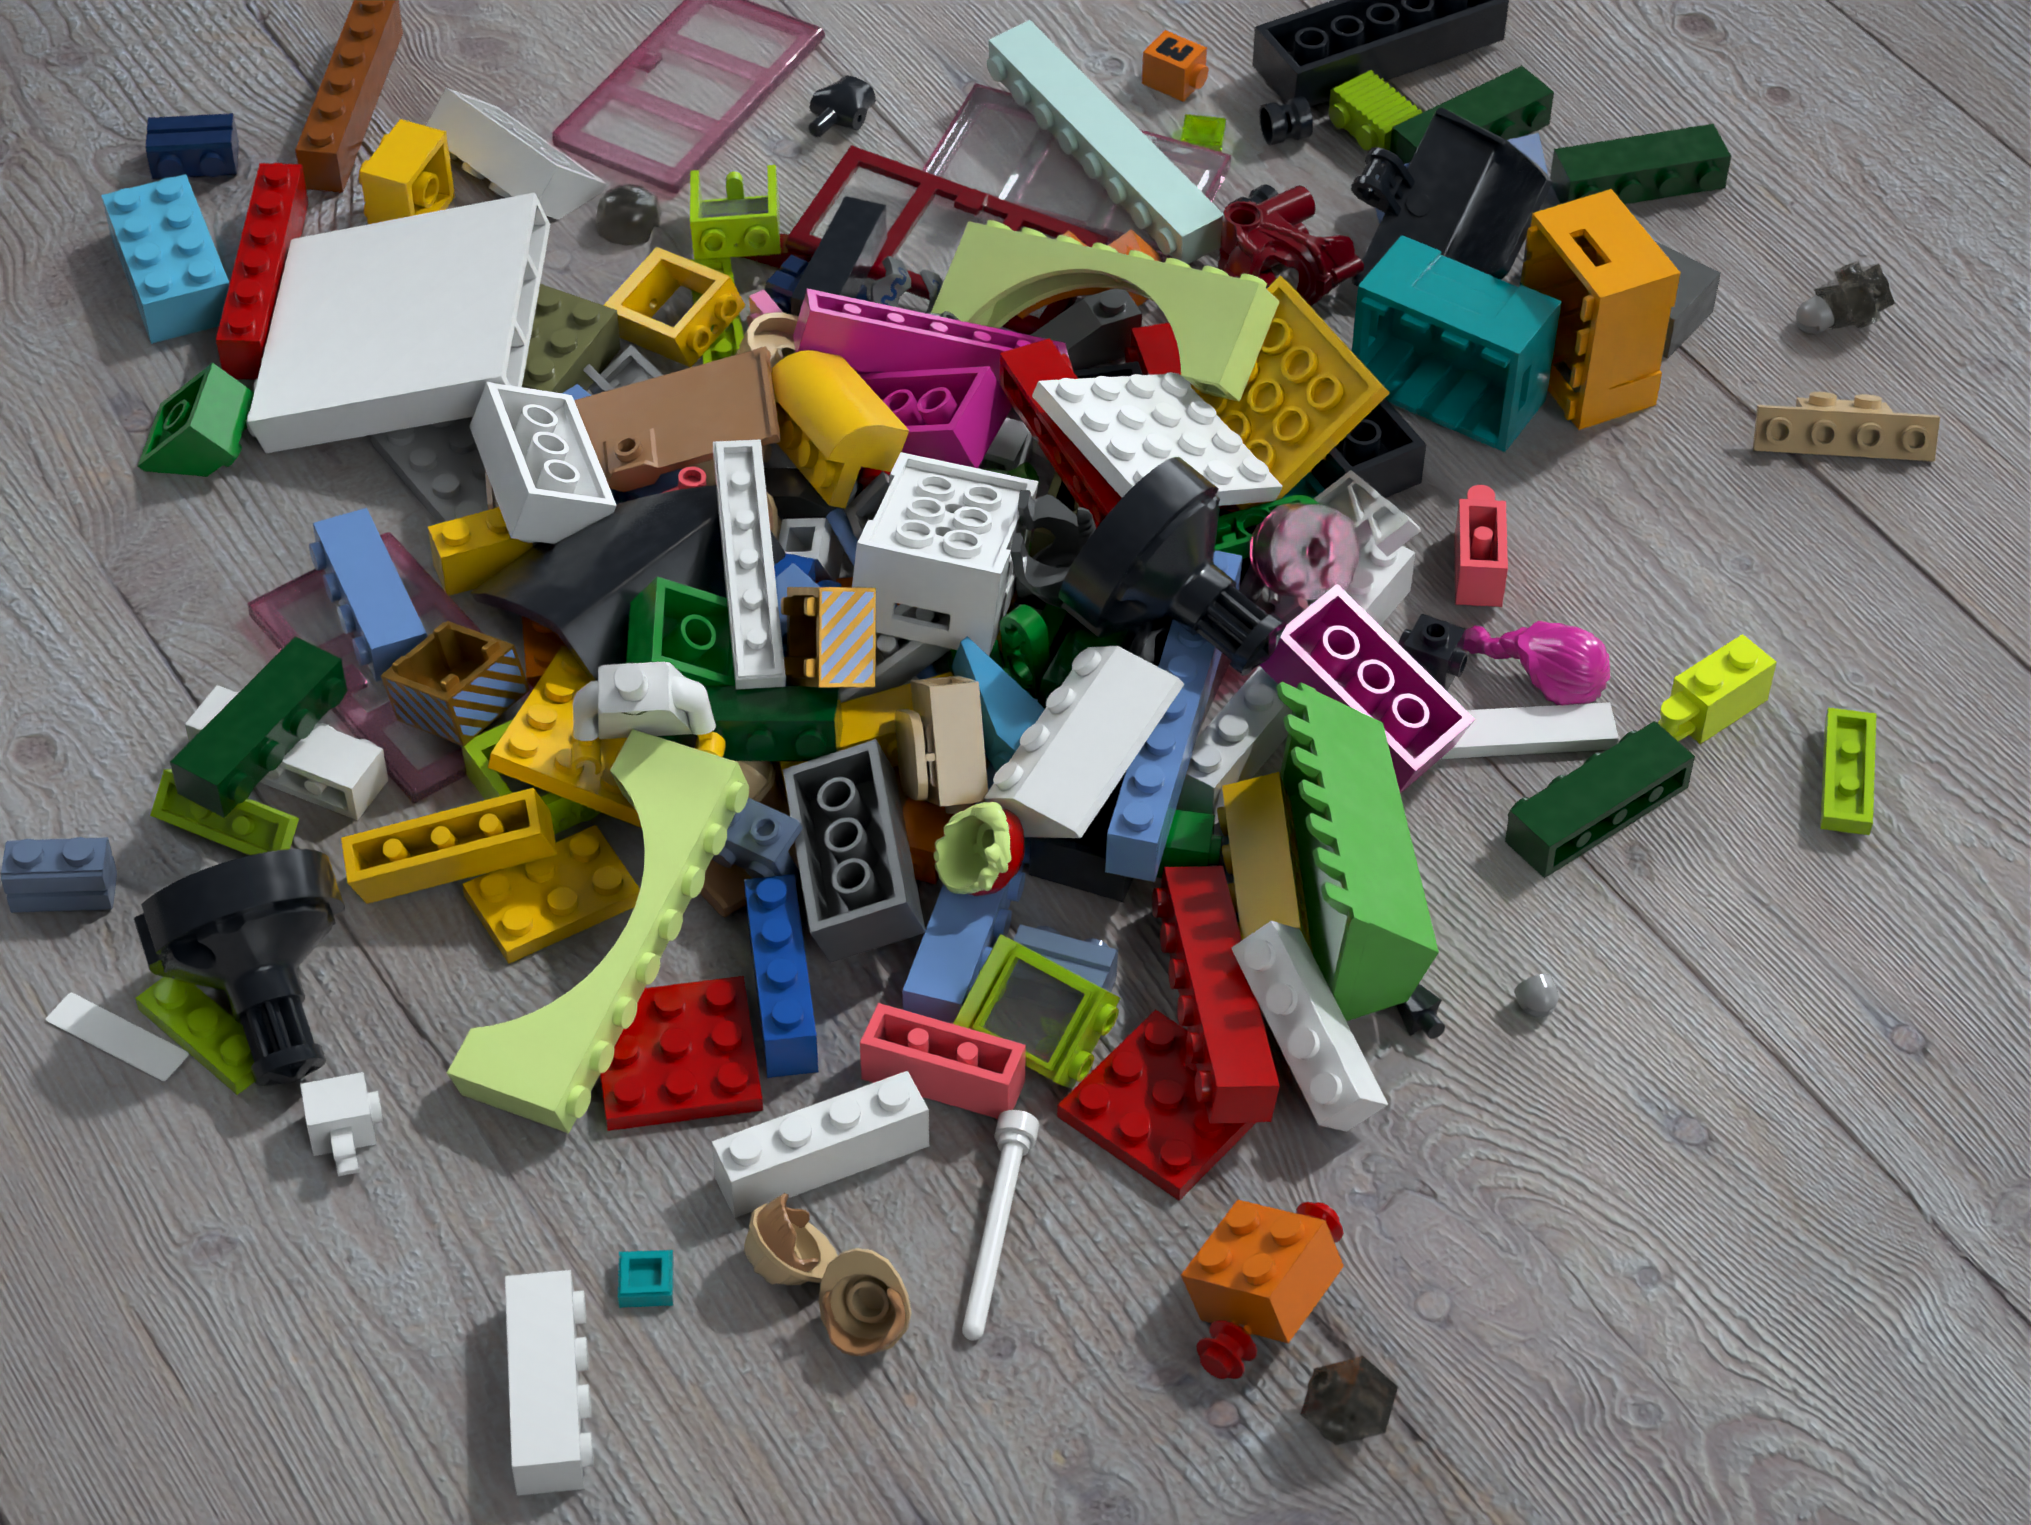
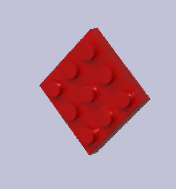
M744 976L644 989L637 1002V1013L634 1021L628 1028L623 1029L614 1046L612 1063L606 1072L601 1073L608 1131L763 1111V1099Z
M1155 1009L1057 1105V1117L1180 1201L1257 1122L1209 1123L1205 1102H1198L1196 1098V1064H1189L1187 1060L1186 1039L1188 1030Z

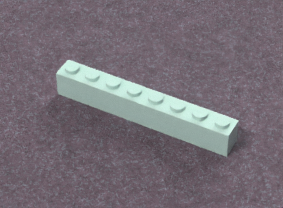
M1031 20L988 40L989 59L987 60V68L992 78L996 82H1001L1011 92L1018 105H1024L1032 113L1038 125L1043 130H1048L1058 140L1066 154L1073 155L1083 166L1088 177L1096 179L1107 190L1110 199L1115 204H1120L1131 215L1138 228L1145 229L1156 240L1159 249L1165 255H1170L1174 259L1189 264L1221 247L1223 213Z

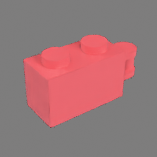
M1486 485L1472 486L1468 490L1467 499H1459L1454 535L1455 605L1502 607L1508 571L1506 501H1496L1495 492Z

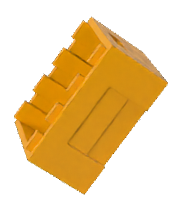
M1612 189L1532 213L1531 227L1528 228L1525 246L1527 250L1526 261L1523 262L1520 282L1523 286L1562 301L1548 391L1565 412L1564 417L1567 421L1571 420L1577 429L1581 430L1655 406L1662 376L1660 367L1671 307L1675 306L1681 272ZM1564 361L1570 368L1571 387L1553 364ZM1581 386L1578 393H1575L1572 389Z

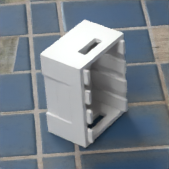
M900 452L890 473L889 487L874 520L867 521L856 548L852 587L876 588V633L958 650L960 642L968 636L989 656L1000 630V621L1005 617L1016 590V576L1010 553L1013 534L1020 533L1022 535L1027 553L1029 551L1032 530H1027L1021 523L1018 511L1020 490H1030L1032 499L1035 500L1039 481ZM895 603L950 614V624L947 626L894 614Z

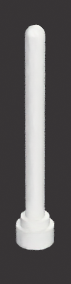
M1020 1110L1002 1112L998 1117L994 1134L995 1140L998 1142V1149L1001 1151V1156L962 1327L963 1335L972 1341L980 1339L984 1333L1022 1156L1026 1155L1035 1146L1038 1135L1039 1121L1033 1115Z

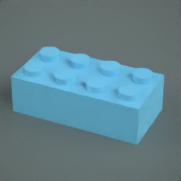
M187 175L164 178L160 181L132 188H124L101 195L112 241L151 344L219 327L230 283Z

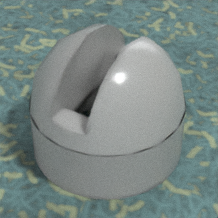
M1820 296L1810 298L1797 309V326L1807 334L1821 333L1834 325L1832 310Z
M1550 974L1532 976L1522 981L1514 989L1521 1008L1526 1014L1535 1018L1546 1017L1551 1014L1559 999L1558 989Z

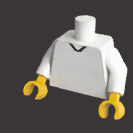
M668 662L626 663L598 667V681H590L576 693L573 701V736L578 740L571 748V770L573 774L577 775V764L579 762L588 760L595 764V775H598L601 770V747L595 739L598 736L600 739L628 738L632 729L653 736L695 734L698 735L695 749L723 757L726 746L725 740L718 733L712 732L716 725L706 689L701 683L684 677Z

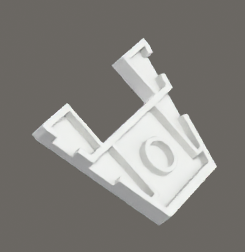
M1351 470L1314 498L1321 507L1318 534L1310 540L1276 549L1274 568L1280 575L1279 582L1271 588L1269 601L1275 605L1274 613L1284 620L1286 625L1309 607L1304 587L1315 578L1324 577L1329 574L1335 567L1336 562L1350 551L1358 550L1365 546L1371 539L1372 534L1376 546L1388 557L1421 532L1420 527L1404 512L1402 513L1394 504L1381 496L1373 487Z

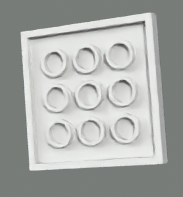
M1169 372L1158 375L1134 374L1121 377L1098 376L1096 378L1084 379L1062 378L1061 380L1038 381L1032 394L1036 402L1122 498L1146 474L1159 464L1173 457L1182 458L1219 488L1215 494L1220 498L1219 506L1275 501L1283 487L1269 472L1268 466L1252 454L1242 443V438L1228 428L1216 415L1215 409L1204 402L1191 388L1190 382L1178 373Z

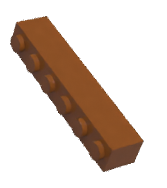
M354 0L295 149L297 163L302 164L306 189L344 192L403 35L399 0Z

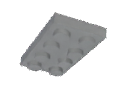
M468 418L371 435L372 446L438 523L488 510L485 467L469 427L471 421Z

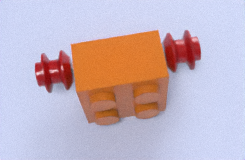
M1237 1199L1181 1274L1182 1280L1200 1320L1212 1323L1209 1327L1211 1338H1202L1196 1345L1200 1363L1209 1374L1219 1379L1240 1378L1245 1371L1242 1361H1252L1257 1356V1347L1251 1334L1289 1344L1344 1267L1335 1242L1340 1241L1343 1237L1344 1231L1339 1216L1331 1207L1320 1202H1303L1297 1207L1296 1213Z

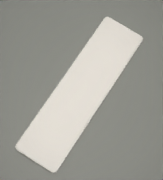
M69 993L46 1017L47 1022L161 1081H166L189 1056L187 1051L74 993Z

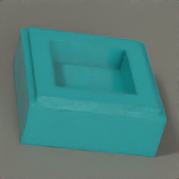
M673 1250L619 1252V1308L673 1306Z

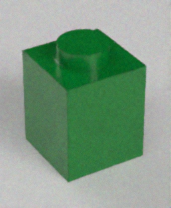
M1182 810L1175 811L1156 877L1162 878L1164 867L1219 866L1223 836L1214 835L1215 815Z

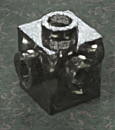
M1859 261L1847 264L1834 271L1835 279L1814 289L1816 296L1823 298L1832 310L1834 325L1830 327V330L1856 325V328L1868 326L1882 318L1879 312L1895 304L1889 289V282L1883 274L1879 263L1864 267L1860 266Z
M1364 1356L1318 1367L1313 1370V1374L1308 1382V1390L1300 1415L1319 1430L1325 1439L1333 1442L1335 1445L1386 1433L1398 1386Z

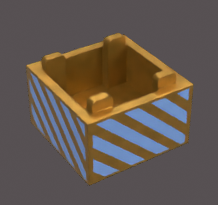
M787 587V597L781 598V614L787 615V657H784L787 685L807 687H875L876 588Z
M450 621L440 624L431 635L405 656L397 659L381 675L397 721L465 746L530 691L514 644Z

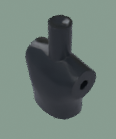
M846 75L839 81L817 90L811 98L810 111L818 117L809 124L808 129L814 137H821L834 124L853 130L860 129L865 122L868 109L876 102L873 88L867 82L857 77Z

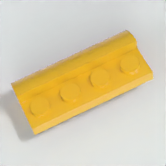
M813 350L799 351L786 356L772 368L771 376L780 432V442L777 444L829 506L846 509L860 468L866 467L891 472L900 452H902L909 433L908 428L842 356Z

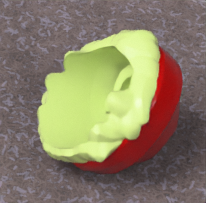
M997 802L975 804L965 811L956 813L943 828L945 836L935 842L936 851L934 852V859L936 860L935 868L939 874V879L950 892L955 894L981 896L997 893L1018 873L1025 854L1024 830L1021 821L1013 812L1001 807Z

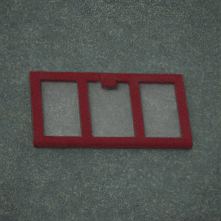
M851 145L786 240V248L813 256L845 196L886 205L887 239L867 278L877 281L885 277L886 270L882 261L887 256L893 257L903 262L911 278V288L905 292L930 300L929 291L920 272L925 269L937 273L944 282L968 221L986 225L988 220H993L1017 232H1021L1024 227L1041 232L1047 238L1055 240L1058 235H1063L1070 231L1089 247H1092L1095 242L1108 245L1109 237ZM1078 296L1048 304L1022 319L1016 315L1002 327L1017 333L1031 335L1071 307Z

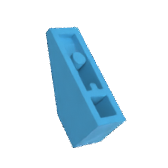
M967 636L960 642L951 667L955 676H962L979 682L985 754L997 772L1004 764L1009 762L1020 746V738L1023 733L1036 723L1045 709Z

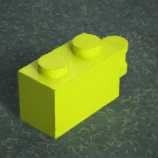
M1743 634L1674 678L1671 696L1661 705V719L1658 721V724L1677 741L1690 735L1699 744H1702L1768 700L1777 662Z

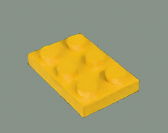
M596 825L556 842L558 855L489 872L462 884L465 899L508 964L635 907L640 888Z

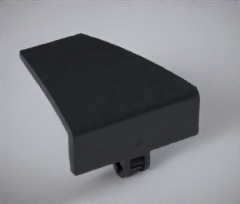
M1439 107L1408 168L1391 151L1383 148H1371L1365 157L1366 167L1361 176H1357L1351 185V190L1358 199L1385 213L1362 258L1364 271L1355 275L1352 283L1358 287L1401 235L1441 251V255L1502 280L1510 272L1527 237L1528 228L1531 227L1532 213L1540 210L1553 183L1540 166L1511 142Z
M716 485L675 490L617 504L614 513L556 544L537 543L470 593L476 602L516 613L557 633L590 680L598 681V667L602 665L626 664L630 602L657 576L727 598ZM771 532L773 561L775 565L786 554Z

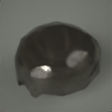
M620 184L610 188L601 196L597 205L596 229L599 235L611 243L626 246L648 242L653 228L660 226L662 211L658 197L640 185Z

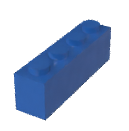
M792 874L745 879L746 914L767 1078L819 1072L817 1034L795 876Z

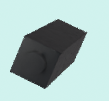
M849 196L844 197L791 296V315L799 317L807 289L856 299L887 239L886 205Z

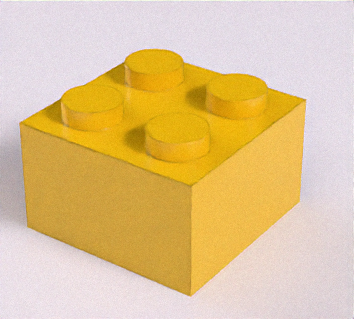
M400 119L390 133L383 136L379 147L369 160L363 162L359 170L358 179L360 185H362L365 202L364 216L367 218L368 224L447 209L455 198L446 131Z

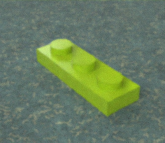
M1830 707L1827 709L1824 728L1820 829L1870 835L1874 813L1877 713Z
M164 769L150 814L154 818L248 855L290 849L299 821L298 817L249 798L242 803H238L223 818L179 795L172 769Z
M163 977L135 998L138 1010L236 1095L255 1082L251 1072L254 1060L243 1025L235 1021L229 1013L195 984Z

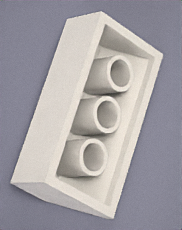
M449 88L445 89L426 124L428 127L446 131L449 156L453 160L459 158L464 161L461 166L463 170L482 180L486 177L491 181L489 188L505 198L535 192L548 217L557 220L561 219L604 192L608 185L499 107Z
M486 382L469 427L510 537L527 543L544 542L556 544L614 513L617 505L572 395Z
M1119 646L1087 647L1074 659L1072 671L1063 684L1050 694L1046 701L1047 707L1036 723L1023 733L1020 738V746L1012 758L996 772L993 778L994 784L984 799L986 802H997L1001 807L1013 812L1021 821L1024 837L1081 838L1184 686V683L1175 675Z

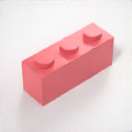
M881 1003L877 1004L860 1041L862 1080L875 1083L908 1071L922 1097L998 1119L1002 1112L1014 1109L1025 1084V1044Z

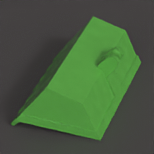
M1280 682L1276 686L1278 697L1292 710V715L1288 714L1283 718L1288 736L1280 775L1292 804L1312 952L1345 1020L1349 1021L1407 1002L1439 951L1383 722L1319 693L1315 688L1302 682L1297 685V688Z

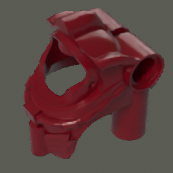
M1298 185L1257 205L1251 201L1234 202L1224 209L1217 268L1226 272L1231 277L1240 278L1243 273L1250 274L1264 280L1268 286L1277 279L1271 268L1283 264L1298 271L1299 281L1296 291L1310 306H1313L1342 282L1364 271V264L1355 254L1354 244L1349 236L1316 237L1309 234L1302 222L1313 217L1316 208L1311 193L1304 186Z

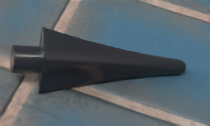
M1418 984L1407 1002L1396 1006L1410 1036L1422 1029L1428 1038L1435 1039L1445 1030V1025L1437 1016L1442 1000L1421 984Z

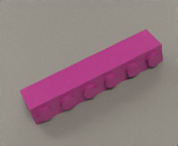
M812 289L806 290L793 333L795 352L813 350L842 356L857 374L990 366L999 384L1001 352L1045 340V338ZM1052 340L1061 354L1065 353L1069 357L1066 344Z

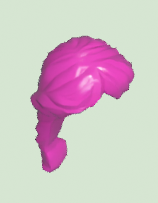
M1536 621L1528 628L1522 627L1495 638H1491L1489 632L1481 626L1475 625L1468 628L1465 632L1463 649L1468 650L1469 654L1480 653L1493 659H1508L1512 657L1520 659L1521 665L1529 675L1533 685L1542 691L1546 700L1554 702L1556 705L1591 703L1596 698L1601 697V692L1606 689L1607 681L1611 678L1609 654L1606 651L1605 645L1593 633L1579 627L1568 626L1563 623Z

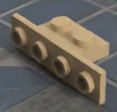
M1811 392L1809 398L1797 397L1796 407L1757 405L1753 450L1935 461L1940 416L1893 413L1886 402H1882L1881 397L1874 395H1855L1854 401L1837 400V395L1832 393Z

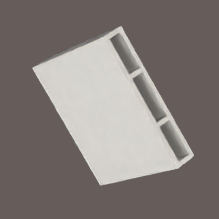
M535 192L291 239L263 358L261 359L262 363L258 379L254 381V396L246 420L249 433L257 438L264 452L267 454L473 417L486 382L522 387L550 231V223Z

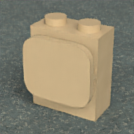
M962 676L911 680L913 711L899 709L895 713L899 775L904 795L915 801L927 800L940 807L944 806L947 814H956L965 811L967 808L975 805V803L986 802L984 797L988 792L979 682Z

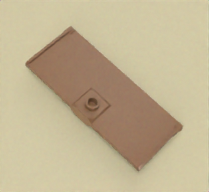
M760 347L752 351L574 400L609 488L627 492L655 484L663 473L713 460V442L761 439V446L780 442L771 376V353L767 347ZM485 470L488 510L499 507Z

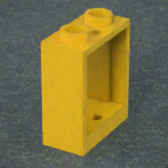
M657 246L604 304L606 307L617 310L620 338L690 368L746 306L730 276ZM680 286L703 294L674 327L652 319Z

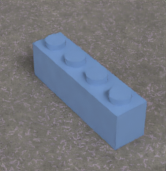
M364 508L314 522L313 528L316 542L309 544V551L315 569L317 571L324 569L326 573L323 575V580L330 601H339L341 605L338 606V615L344 632L346 634L353 632L355 636L352 639L359 665L368 664L375 681L378 682L382 680L381 675L397 659L405 656L425 640L427 633L368 509Z

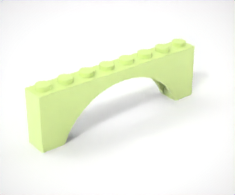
M988 220L986 225L968 221L931 313L942 314L944 311H948L954 314L960 321L999 329L1026 308L1059 293L1090 287H1108L1133 292L1155 302L1165 314L1177 341L1181 376L1201 393L1240 402L1280 301L1266 289L1267 283L1264 280L1250 274L1243 273L1240 278H1235L1212 266H1204L1202 270L1193 269L1185 262L1174 258H1167L1164 263L1155 261L1151 256L1136 250H1130L1129 254L1126 255L1118 253L1114 248L1102 243L1095 242L1092 247L1084 246L1079 241L1065 235H1058L1055 240L1047 238L1041 232L1024 227L1021 232H1017L1000 222Z
M634 729L631 730L610 769L622 795L638 813L645 848L641 888L626 927L615 945L596 968L574 988L552 1003L511 1021L492 1026L471 1028L447 1071L448 1076L461 1095L566 1133H570L576 1119L581 1118L587 1111L591 1100L592 1088L600 1073L606 1072L610 1067L617 1040L623 1029L628 1028L634 1021L637 1013V1002L646 985L651 984L655 980L660 968V958L667 944L678 936L682 927L683 914L691 898L697 897L701 892L705 881V872L713 856L718 855L724 848L727 839V829L735 813H740L744 809L749 796V785L738 762Z

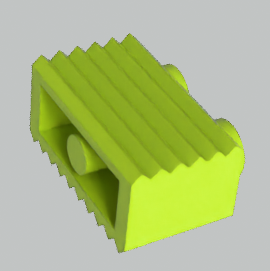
M1372 70L1331 89L1328 115L1330 120L1337 128H1344L1357 139L1361 148L1367 151L1371 148H1383L1390 151L1392 127L1423 113L1421 109H1417L1416 105H1412L1410 100L1407 101L1405 96L1401 97L1400 92H1396L1394 87L1390 88L1389 83H1385L1383 78L1379 79L1378 74L1374 75Z

